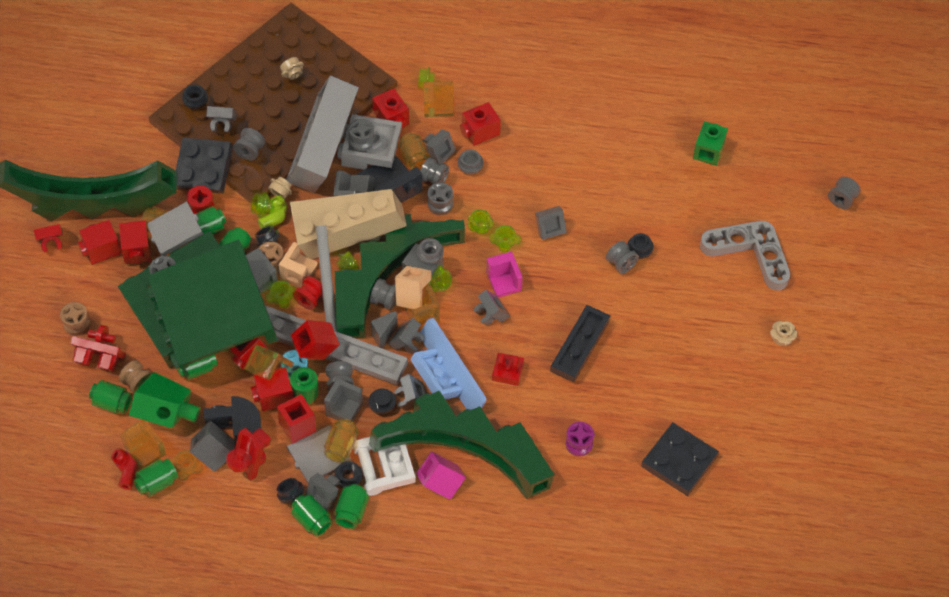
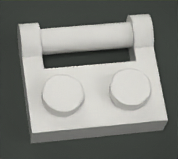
M370 437L353 443L354 452L359 456L366 480L364 487L369 496L377 495L383 490L416 482L405 444L377 451L385 476L377 479L369 451L372 449L369 445Z

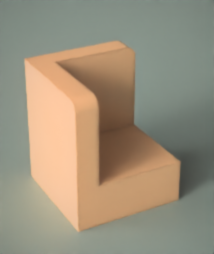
M293 242L279 263L280 279L301 288L305 277H312L318 268V262L301 255L298 244Z
M406 266L395 277L396 306L415 310L422 308V289L431 281V270Z

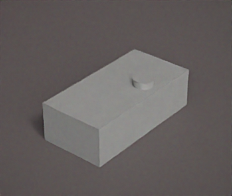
M331 75L329 76L316 97L286 179L290 184L315 193L326 179L338 144L343 137L344 127L359 87Z

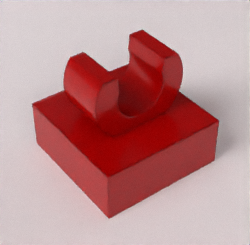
M60 224L34 229L36 241H42L41 248L43 252H48L47 243L49 241H55L57 249H62V242L58 238L63 236Z
M498 353L492 381L519 386L524 358Z

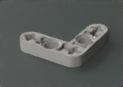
M750 222L712 229L702 234L700 249L705 255L719 256L754 249L766 285L773 290H782L788 285L790 271L775 229L769 222ZM758 231H762V233L766 235V243L763 244V236L762 234L758 233ZM738 234L744 238V241L736 243L730 237ZM712 240V242L715 243L716 246H712V244L708 243V241ZM766 251L774 252L777 258L773 260L766 259L763 253ZM775 267H777V276L782 277V280H778L777 277H773Z

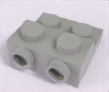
M352 114L350 123L345 124L343 139H345V142L340 143L337 157L341 158V166L365 170L368 164L392 168L402 130V122ZM357 119L369 120L374 125V145L371 149L364 152L356 151L349 145V125Z

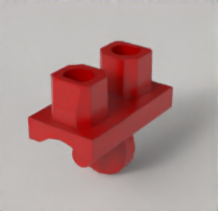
M100 325L97 331L89 330L88 338L95 339V341L72 337L71 345L75 347L73 361L77 364L89 366L93 353L100 354L97 367L113 372L118 360H124L126 352L121 351L119 347L106 344V342L114 344L116 341V336L109 334V327L106 325Z
M246 428L239 431L235 449L227 454L226 465L234 472L245 471L247 478L252 481L257 477L259 466L266 461L267 456L263 449L270 445V436L261 428L253 433Z

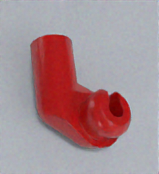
M116 449L112 453L111 459L122 472L118 486L125 490H131L136 472L138 471V463L128 451Z

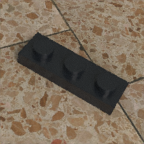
M586 305L551 364L550 372L575 382L609 324L611 315Z

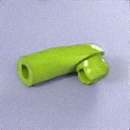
M275 196L271 199L270 214L258 219L261 229L269 225H278L284 221L288 207L283 197Z

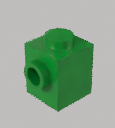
M704 121L695 144L693 159L717 166L726 143L728 128Z

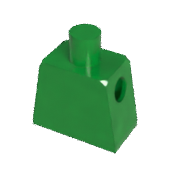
M153 372L135 391L129 416L173 428L181 418L195 423L200 415L201 407L189 403L191 396L189 388Z

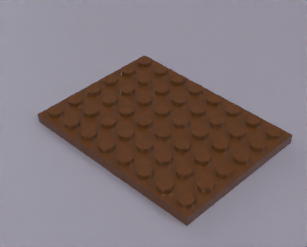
M291 2L188 85H200L206 90L208 101L203 107L192 109L184 105L182 95L188 87L186 86L151 114L149 122L179 147H181L182 138L227 141L234 145L237 140L241 139L240 134L245 128H251L261 133L265 138V143L262 148L258 149L259 154L255 160L244 159L233 149L226 179L228 186L253 206L257 207L272 194L268 189L271 179L276 180L278 177L287 179L316 97L330 75L359 87L346 124L350 123L352 114L364 116L373 108L372 98L396 88L397 80ZM297 57L299 62L304 63L303 73L293 80L282 77L280 69L282 63L290 58ZM207 106L233 108L237 111L236 121H230V132H225L224 122L217 124L216 131L211 130L210 123L213 119L207 117Z

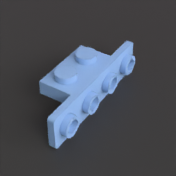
M428 319L420 332L425 337L423 343L428 350L415 352L410 359L431 393L440 390L445 399L459 397L466 409L472 410L479 406L482 408L487 401L482 390L435 319Z

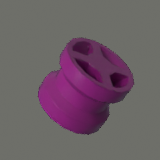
M585 422L571 424L567 429L566 449L574 456L589 454L593 447V428Z

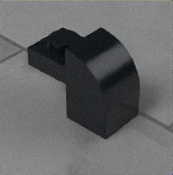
M231 396L232 406L216 405L212 408H205L204 420L205 424L212 421L221 430L233 429L236 447L239 431L246 428L253 433L259 428L262 429L260 413L251 401L243 397Z

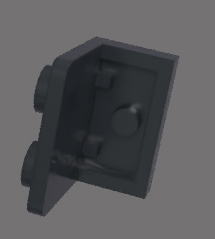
M397 156L394 157L392 168L373 165L356 174L374 177L373 191L392 189L401 203L423 192L422 172L418 167L408 171Z

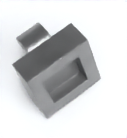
M207 106V117L213 119L210 123L211 130L216 131L217 124L224 122L225 132H230V121H236L237 111L233 108Z

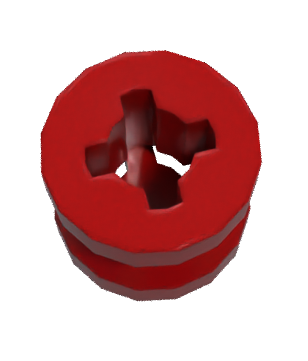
M196 186L187 193V202L193 214H197L211 206L215 208L213 195L209 188Z
M306 276L302 281L301 288H296L293 292L294 299L302 307L313 310L317 305V300L323 298L322 283L313 277Z

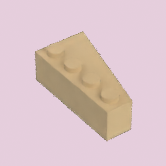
M392 189L290 202L297 244L310 259L319 257L316 226H327L329 253L407 226L403 206Z

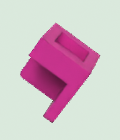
M512 252L487 258L486 273L498 298L522 291V275Z
M432 451L416 473L424 487L448 499L453 497L466 478L457 464Z

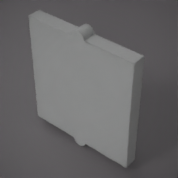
M188 202L147 223L152 235L151 241L157 245L162 256L203 235L197 222L199 218L196 214H193Z
M330 425L287 446L295 461V468L300 469L308 484L310 478L316 473L325 477L335 472L337 466L342 462L352 461L343 447L344 442L338 439Z

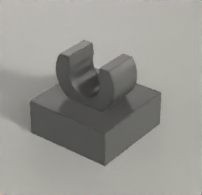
M442 129L436 135L430 133L423 139V142L427 143L426 150L430 157L434 158L440 165L456 151L450 132Z
M560 206L535 213L538 234L542 240L567 233L563 209Z
M485 290L478 296L482 303L474 308V312L480 315L486 311V316L480 320L481 323L489 325L494 319L504 322L510 317L508 311L495 294Z
M414 318L402 323L388 344L395 350L404 347L408 353L416 352L418 348L412 344V339H415L418 343L425 340L422 333L416 332L421 324Z
M410 374L400 379L402 387L394 391L395 395L400 398L405 396V399L398 403V407L404 410L410 409L415 405V400L421 395L426 394L423 382Z
M316 473L310 478L305 496L312 495L328 512L334 507L339 490L335 486L341 481L333 474L325 479L321 474Z

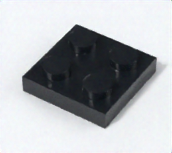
M182 138L176 166L177 189L190 190L196 186H205L212 193L224 194L234 145L227 141Z
M672 422L644 458L641 467L688 497L716 460L719 451Z

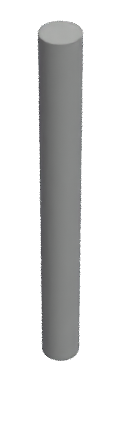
M316 226L326 322H331L334 331L337 332L327 226Z

